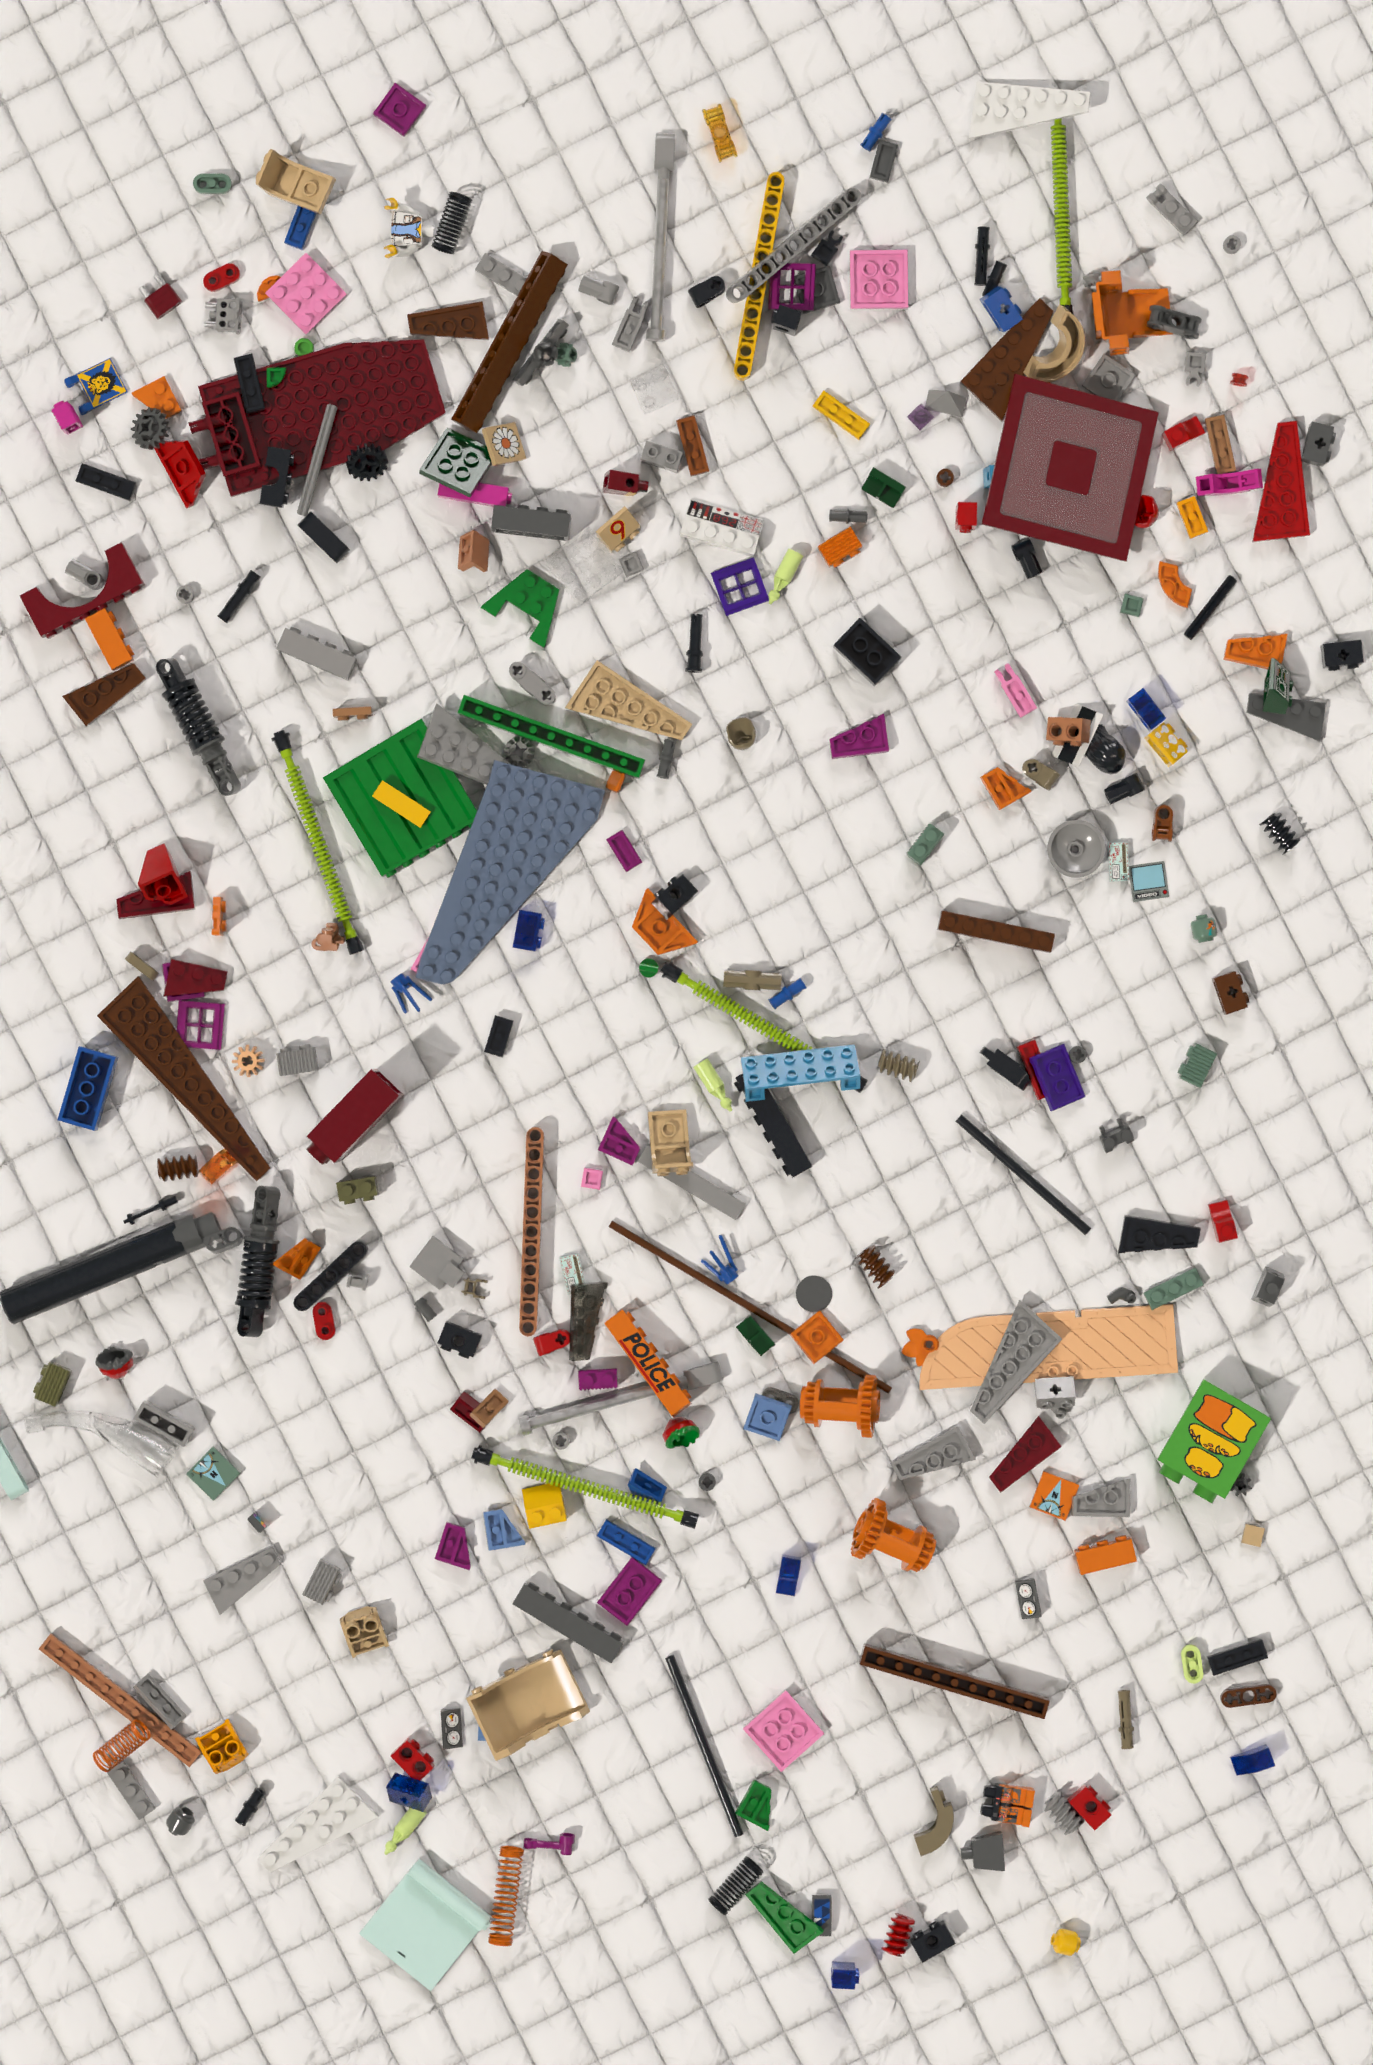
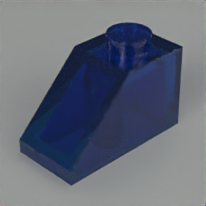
M1266 1744L1230 1757L1236 1775L1256 1773L1275 1766L1270 1749Z

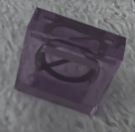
M922 403L907 416L920 431L934 418Z

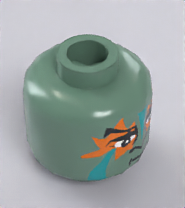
M1207 914L1196 916V920L1191 922L1193 939L1198 940L1199 943L1214 940L1213 937L1217 936L1215 919L1208 918Z

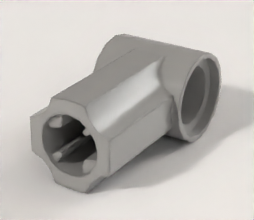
M584 275L578 291L596 297L600 302L613 305L619 286Z
M75 559L68 563L64 572L92 590H98L104 584V579L99 573ZM97 576V583L90 585V578Z

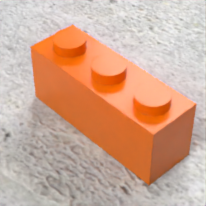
M104 608L85 618L111 670L116 671L134 661L132 656L135 654L130 645L126 646L123 640L126 638L121 628L117 629L114 623L117 620L112 611L108 612Z
M1126 1535L1115 1537V1541L1108 1542V1540L1096 1542L1097 1545L1089 1547V1544L1078 1546V1550H1074L1081 1575L1137 1562L1132 1539L1130 1537L1127 1538Z

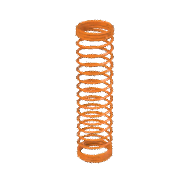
M501 1846L499 1856L518 1858L521 1861L498 1860L500 1863L517 1864L520 1866L518 1868L498 1866V1868L516 1870L520 1873L497 1872L498 1875L515 1876L519 1879L496 1878L497 1881L518 1884L517 1886L496 1884V1887L512 1888L517 1890V1892L511 1893L495 1890V1893L511 1894L516 1896V1898L510 1899L500 1896L493 1898L496 1900L513 1901L516 1904L509 1905L494 1902L493 1905L512 1907L515 1910L492 1909L494 1912L511 1913L514 1916L491 1915L492 1918L510 1919L513 1922L491 1921V1924L508 1925L512 1929L490 1927V1929L493 1931H507L512 1933V1935L506 1936L490 1933L488 1942L496 1946H511L513 1943L511 1936L514 1935L511 1931L514 1929L512 1924L515 1923V1920L512 1918L516 1917L513 1912L517 1910L514 1906L518 1904L515 1900L518 1898L516 1894L519 1892L517 1887L520 1886L517 1882L520 1880V1877L517 1875L521 1874V1871L518 1869L522 1868V1865L519 1863L523 1861L520 1857L524 1855V1850L514 1846Z

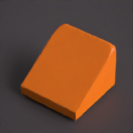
M612 771L606 788L618 793L626 778L625 774Z

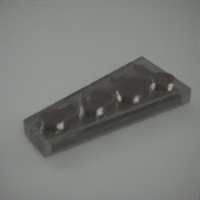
M607 1282L571 1284L569 1360L571 1361L590 1360L595 1340L594 1331L599 1323L600 1318L598 1314L600 1306H603L604 1289H607Z

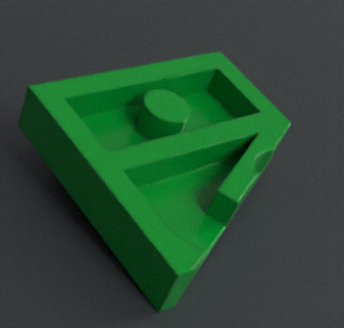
M753 1780L735 1812L736 1815L768 1831L770 1826L771 1788Z

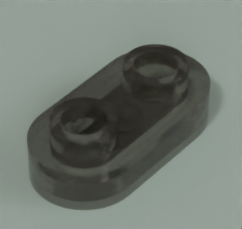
M772 1387L763 1390L762 1396L768 1397L769 1394H772L774 1398L771 1399L786 1403L787 1400L792 1401V1404H789L792 1405L789 1414H793L798 1409L799 1401L795 1395Z

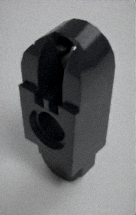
M986 1047L982 1048L979 1053L989 1060L987 1065L1022 1091L1029 1085V1075L1024 1069L1019 1067V1063L999 1049L994 1053Z

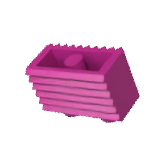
M60 401L53 405L54 408L51 412L65 434L69 435L83 427L73 406L68 401Z

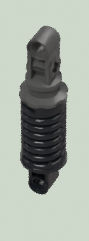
M167 658L159 660L156 664V671L167 689L162 693V697L165 701L169 702L168 707L173 709L172 714L176 716L175 720L179 722V728L183 729L182 734L186 736L185 739L189 742L193 756H201L202 764L206 765L211 778L222 795L237 794L241 789V783L233 770L232 764L226 757V750L221 746L225 738L219 733L218 727H211L215 724V720H209L212 717L211 713L205 714L209 710L207 706L202 707L205 705V701H198L202 698V695L200 693L195 694L199 691L195 679H186L176 659ZM166 663L170 665L169 672L165 669ZM228 782L232 785L231 791L227 789Z
M257 1187L252 1211V1223L250 1224L251 1233L249 1236L243 1237V1250L248 1253L242 1255V1258L247 1259V1261L241 1262V1265L246 1268L240 1269V1272L245 1275H240L239 1280L244 1281V1283L240 1282L238 1287L246 1290H238L235 1305L240 1306L237 1332L242 1337H259L263 1331L265 1309H271V1288L273 1287L271 1281L274 1280L272 1274L275 1273L273 1263L277 1258L278 1244H280L279 1240L274 1239V1232L277 1230L276 1221L281 1196L280 1190L277 1187Z

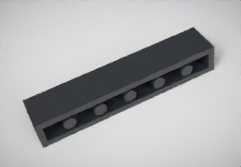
M742 1073L741 1075L735 1077L737 1081L734 1083V1085L736 1086L739 1093L743 1091V1093L745 1094L744 1078ZM768 1088L765 1089V1100L746 1102L744 1099L748 1109L753 1108L756 1113L753 1118L757 1125L764 1127L765 1132H763L765 1139L768 1143L772 1141L775 1147L772 1151L776 1158H781L785 1165L782 1168L787 1176L791 1174L793 1178L813 1167Z

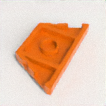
M647 888L632 928L657 955L697 944L698 941L674 915L666 920L652 905L656 898Z

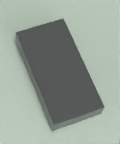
M879 140L869 178L888 183L898 147L897 144Z

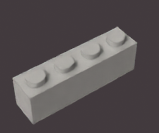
M297 628L284 629L276 648L278 651L347 681L349 680L357 661L353 657L354 653L345 649L343 652L336 650L337 646L326 642L324 645L318 642L319 638L308 634V637L301 635L302 631Z

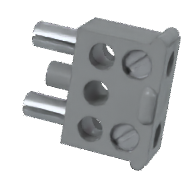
M236 298V300L217 299V302H205V308L216 309V312L210 311L209 318H216V321H204V327L215 328L218 332H235L240 334L243 302L239 298Z

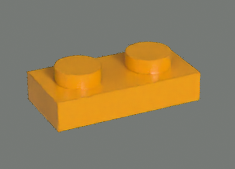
M1195 496L1176 503L1189 539L1208 533Z

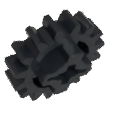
M364 443V447L361 448L358 445L356 451L351 450V455H347L348 461H346V466L349 474H352L354 479L359 477L360 481H363L364 478L370 481L371 477L377 479L378 474L383 475V470H387L388 459L385 450L382 451L381 446L375 448V445L372 443L368 447Z

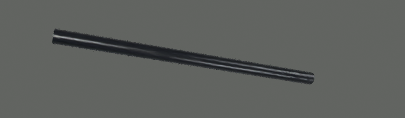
M670 1655L665 1660L734 1837H739L744 1833L675 1656Z

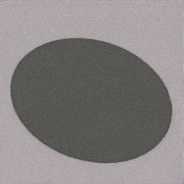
M808 1276L798 1284L796 1299L803 1309L810 1312H818L829 1305L832 1299V1289L824 1278Z

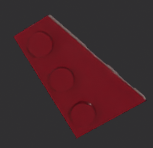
M171 959L163 997L224 991L228 971Z

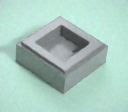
M637 552L619 559L626 578L644 570Z

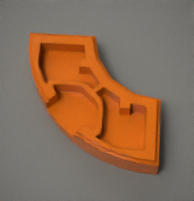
M1160 561L1158 577L1164 593L1177 605L1188 608L1192 589L1185 586L1180 580L1177 565Z

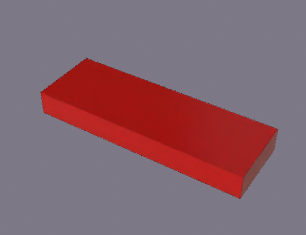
M1032 1040L1016 1048L1029 1075V1080L1037 1100H1041L1045 1096L1029 1060L1030 1057L1040 1054V1050L1036 1041Z

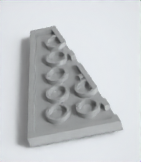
M435 705L417 758L486 785L488 784L494 760L510 764L440 705Z
M1019 1300L970 1409L984 1424L1062 1340L1057 1333L1021 1300Z

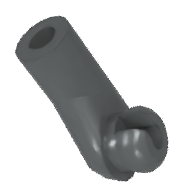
M1123 1287L1106 1296L1111 1304L1119 1299L1130 1304L1136 1301L1135 1293Z

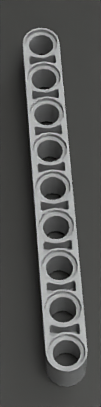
M849 188L839 194L731 285L726 291L727 299L732 303H738L748 297L857 205L861 200L860 191L856 188ZM848 193L853 196V202L847 199ZM833 205L839 208V214L834 213ZM819 217L825 220V226L820 225ZM805 229L811 232L810 238L805 236ZM791 241H794L797 244L796 250H793L791 248ZM777 253L783 256L782 262L776 259ZM762 265H766L768 267V274H765L762 271ZM748 277L754 279V286L748 284ZM734 289H738V290H739V292H740V297H739V298H736V297L734 296V294H733V290H734Z

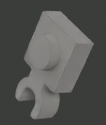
M1186 352L1184 372H1190L1186 379L1187 386L1190 385V379L1192 378L1196 379V386L1199 387L1201 384V378L1198 374L1204 373L1206 353Z

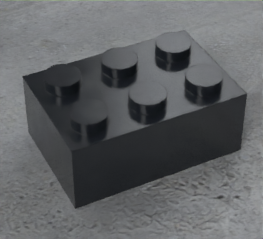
M861 618L833 645V648L874 687L902 658Z

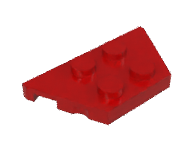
M188 440L165 441V444L159 443L160 448L154 447L186 509L190 508L195 503L206 473Z

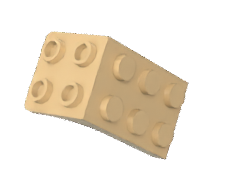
M270 149L264 157L261 170L256 175V185L270 196L321 214L336 179L330 175L295 163L283 157L275 150Z
M686 1109L648 1112L652 1174L657 1173V1176H668L670 1172H676V1175L688 1174L693 1168V1162H691Z

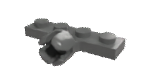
M561 319L555 322L543 340L535 346L531 356L512 379L515 383L521 386L527 385L533 378L532 374L536 369H539L542 365L550 366L554 364V360L558 359V350L555 343L567 333L568 323Z

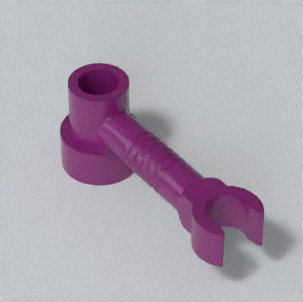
M561 1833L559 1842L524 1838L525 1849L561 1850L560 1854L572 1855V1845L575 1843V1835L572 1833Z

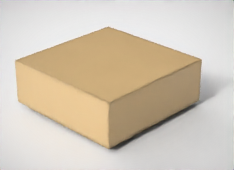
M1245 1523L1241 1543L1261 1547L1265 1528Z

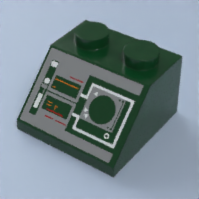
M1271 658L1264 680L1263 712L1286 714L1287 708L1292 705V696H1289V692H1292L1293 680H1290L1291 672L1275 658Z

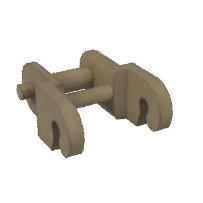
M469 1277L463 1279L465 1281V1288L461 1292L465 1296L472 1294L474 1298L485 1299V1296L476 1295L475 1290L477 1282L488 1283V1280L476 1278V1281L469 1280ZM470 1282L474 1283L472 1292L468 1291Z

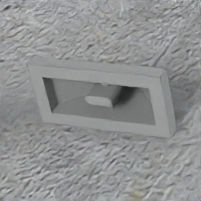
M929 390L925 409L962 417L966 398L950 391Z

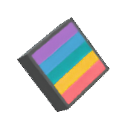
M255 1513L248 1518L251 1525L260 1533L267 1527Z

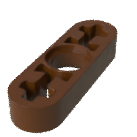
M1269 1684L1224 1690L1220 1695V1701L1228 1708L1255 1705L1274 1701L1277 1693L1275 1688ZM1268 1688L1272 1692L1269 1698H1266L1265 1695H1260V1700H1257L1255 1690L1259 1689V1693H1264L1265 1689ZM1245 1691L1253 1692L1254 1697L1251 1701L1243 1699ZM1236 1692H1239L1241 1702L1238 1703V1699H1232L1231 1703H1228L1224 1698L1229 1693L1232 1697L1238 1696Z

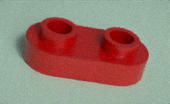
M225 264L207 273L204 276L203 284L208 291L217 292L237 282L240 278V270L235 264ZM228 270H233L232 276L227 275ZM211 278L216 279L215 284L209 283Z
M319 1302L313 1307L312 1311L316 1334L322 1340H329L335 1335L336 1331L332 1308L327 1302ZM320 1308L325 1309L326 1312L324 1315L319 1314ZM323 1327H327L329 1329L328 1334H324L322 1332Z

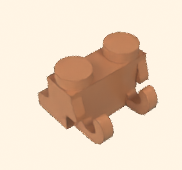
M327 923L326 928H322V933H319L313 939L311 945L313 949L319 951H337L339 944L345 942V938L339 935L337 923Z

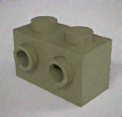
M376 1176L336 1183L339 1202L344 1201V1205L356 1203L355 1199L363 1198V1201L375 1200L374 1196L379 1195Z

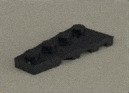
M1124 1215L1118 1253L1198 1247L1201 1228Z

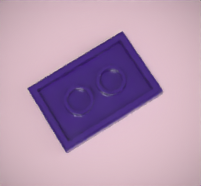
M1065 1044L1029 1058L1050 1111L1086 1097Z

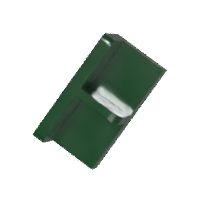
M873 467L861 489L889 507L894 508L905 491L906 486Z
M751 1315L736 1326L760 1356L776 1345Z

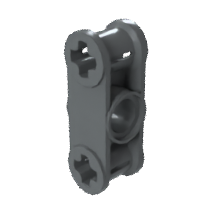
M1159 305L1150 306L1149 310L1151 313L1150 319L1146 324L1147 327L1180 335L1187 339L1199 338L1198 327L1202 321L1200 317L1170 310ZM1172 319L1176 321V326L1172 323Z

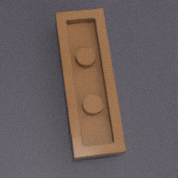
M1219 415L1205 418L1216 474L1236 472L1225 416Z

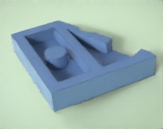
M502 1509L483 1512L489 1551L525 1545V1541Z

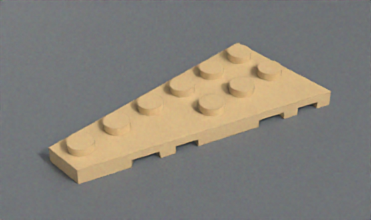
M598 660L565 707V709L681 741L692 726L683 717Z

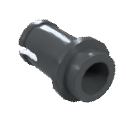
M421 1297L414 1303L415 1310L418 1309L427 1322H429L437 1314L427 1303L428 1300Z

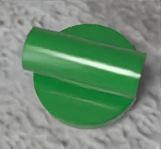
M644 959L639 964V971L644 977L651 978L658 973L659 966L653 959Z

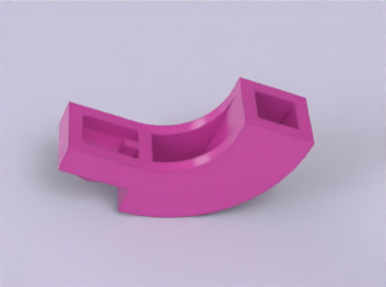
M1261 469L1197 476V495H1228L1263 488Z

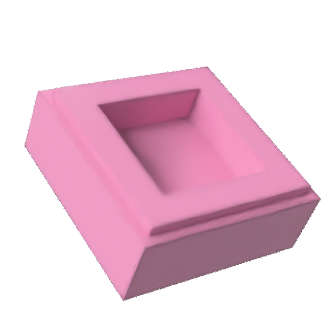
M584 1168L581 1187L600 1190L603 1171Z

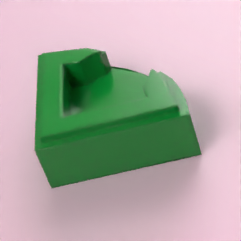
M286 367L267 368V388L275 387L283 381L286 375Z

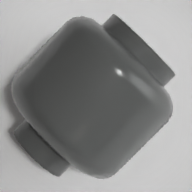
M184 1806L173 1809L166 1820L169 1832L175 1836L186 1835L195 1822L193 1812Z

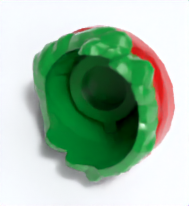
M673 1417L668 1421L662 1435L665 1446L669 1449L680 1446L688 1447L690 1443L694 1444L696 1439L699 1438L700 1430L692 1420L684 1417Z

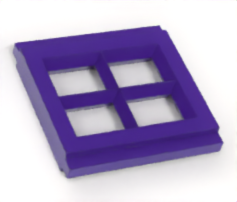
M754 557L711 572L726 616L769 601ZM751 570L755 580L741 584L738 574ZM734 576L737 586L724 590L721 580ZM756 583L759 593L746 598L743 588ZM739 589L742 599L729 604L725 594Z

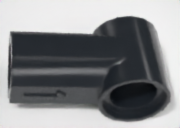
M1029 538L1011 545L1014 556L1020 562L1027 579L1043 573Z
M1135 773L1122 779L1121 782L1104 789V793L1111 805L1128 796L1132 797L1145 789L1138 774Z

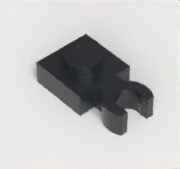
M833 230L828 235V241L822 238L811 255L825 266H828L838 252V248L835 246L840 245L843 239L840 236L838 240H834L832 236L835 231Z

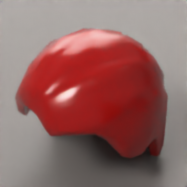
M1142 495L1135 526L1147 528L1156 522L1159 516V509L1152 496Z

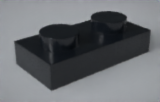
M495 1015L484 1052L503 1057L513 1020Z

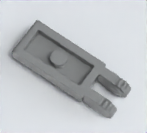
M634 296L629 309L626 310L612 342L613 346L629 353L649 306V302L645 301L641 307L640 314L634 312L633 310L638 303V297Z

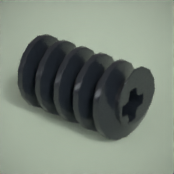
M1274 813L1259 825H1267L1264 832L1271 831L1268 837H1276L1273 844L1280 843L1278 851L1285 849L1283 853L1285 854L1299 843L1300 838L1293 839L1296 832L1289 833L1291 826L1284 827L1287 820H1279L1282 814Z

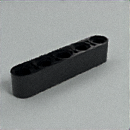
M356 1241L351 1244L295 1297L294 1307L298 1311L309 1309L368 1253L367 1244L363 1241ZM360 1244L363 1246L364 1253L362 1255H357L354 1252L355 1245ZM341 1258L349 1259L350 1266L348 1268H343L340 1265ZM328 1271L335 1272L336 1279L334 1281L327 1280L326 1273ZM314 1284H319L322 1287L320 1294L313 1293L312 1286ZM300 1297H305L308 1300L306 1307L299 1306L298 1299Z

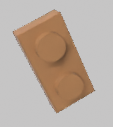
M371 706L333 709V717L338 718V721H348L349 717H357V720H366L368 716H373Z
M494 1389L471 1412L470 1416L484 1428L509 1401L498 1390Z

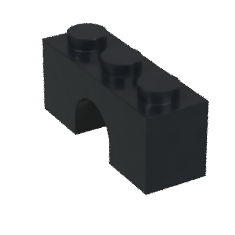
M268 446L265 466L277 469L279 479L274 485H262L259 504L284 508V504H288L289 493H286L287 485H291L292 474H289L290 466H294L295 455H292V450Z

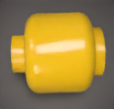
M1059 1929L1051 1937V1945H1053L1056 1953L1072 1956L1080 1948L1081 1940L1075 1931Z

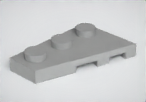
M1130 1479L1072 1496V1516L1130 1517Z

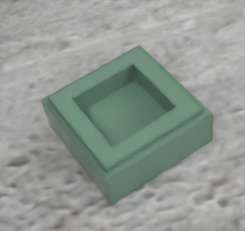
M1124 594L1120 613L1139 617L1144 598Z

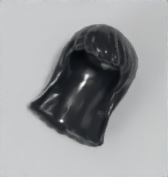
M1099 724L1085 755L1100 771L1110 775L1117 774L1125 763V749L1114 737L1108 734L1105 726Z

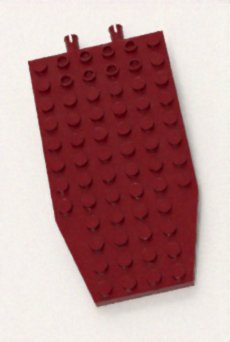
M424 339L351 342L256 369L266 409L251 414L246 413L238 375L198 386L206 416L203 419L188 422L192 434L206 429L210 430L216 455L199 459L200 464L204 470L216 466L221 467L230 496L235 497L262 489V485L271 486L277 483L279 479L277 469L265 466L268 446L292 450V455H295L294 466H290L289 474H292V479L306 476L328 404L335 405L337 411L320 471L346 464V461H348L347 455H351V450L356 451L358 445L361 448L364 447V443L368 447L373 443L375 448L381 446L382 451L386 450L444 416L446 412ZM286 367V375L283 381L275 387L267 388V368Z

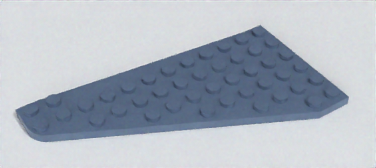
M494 760L488 784L428 941L420 957L415 977L438 984H448L454 981L595 823L599 815L605 790Z

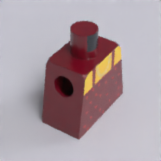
M609 470L604 474L602 493L634 496L637 494V491L647 493L649 481L639 480V474ZM626 481L630 483V487L626 485Z

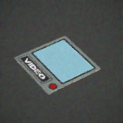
M1164 861L1129 866L1133 902L1169 897Z

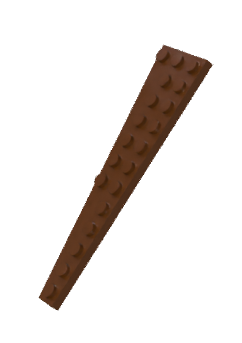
M137 976L97 1017L257 1182L271 1167L182 1040L140 976Z

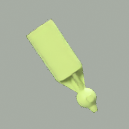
M792 549L787 550L774 575V590H771L768 594L769 604L777 601L780 597L779 592L790 584L803 558V555Z
M707 1058L693 1068L708 1092L721 1100L720 1105L722 1108L731 1112L732 1101L725 1096L724 1083Z
M413 1803L395 1826L392 1841H388L385 1845V1855L394 1852L397 1848V1843L409 1838L427 1814L418 1804Z

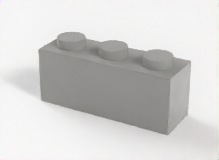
M147 1401L142 1402L133 1418L183 1447L187 1445L195 1430L193 1426Z

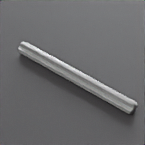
M328 404L325 410L297 514L301 516H307L337 411L335 405Z

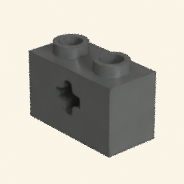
M1313 421L1309 424L1301 456L1302 462L1322 467L1326 462L1329 463L1331 457L1329 447L1330 444L1334 443L1336 433L1333 432V426ZM1319 440L1321 441V445H1323L1320 449H1318V445L1315 444Z

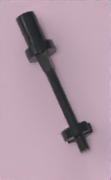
M176 1196L166 1200L161 1199L158 1201L159 1204L137 1215L127 1214V1219L123 1220L124 1224L130 1222L133 1225L135 1224V1219L155 1210L162 1209V1211H165L167 1207L178 1203Z

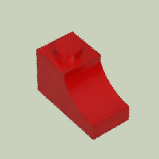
M1197 416L1165 430L1162 436L1169 450L1172 451L1205 434V431Z
M1228 1200L1208 1204L1216 1241L1220 1243L1237 1239V1231Z

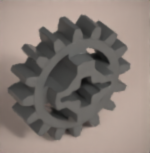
M150 407L147 410L142 409V414H136L137 421H132L135 424V427L131 428L132 431H135L132 438L136 439L135 444L140 445L141 448L153 450L154 447L160 448L159 443L165 444L164 437H169L166 431L170 430V427H167L166 424L170 421L165 419L166 414L162 413L159 409Z

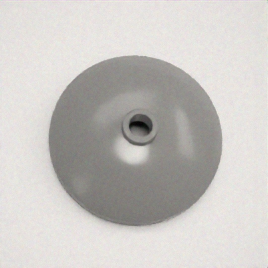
M1071 820L1062 823L1052 832L1047 845V853L1051 864L1058 872L1068 877L1079 878L1093 873L1100 866L1105 855V843L1101 833L1095 826L1086 821ZM1073 846L1078 847L1079 850L1077 853L1072 852Z

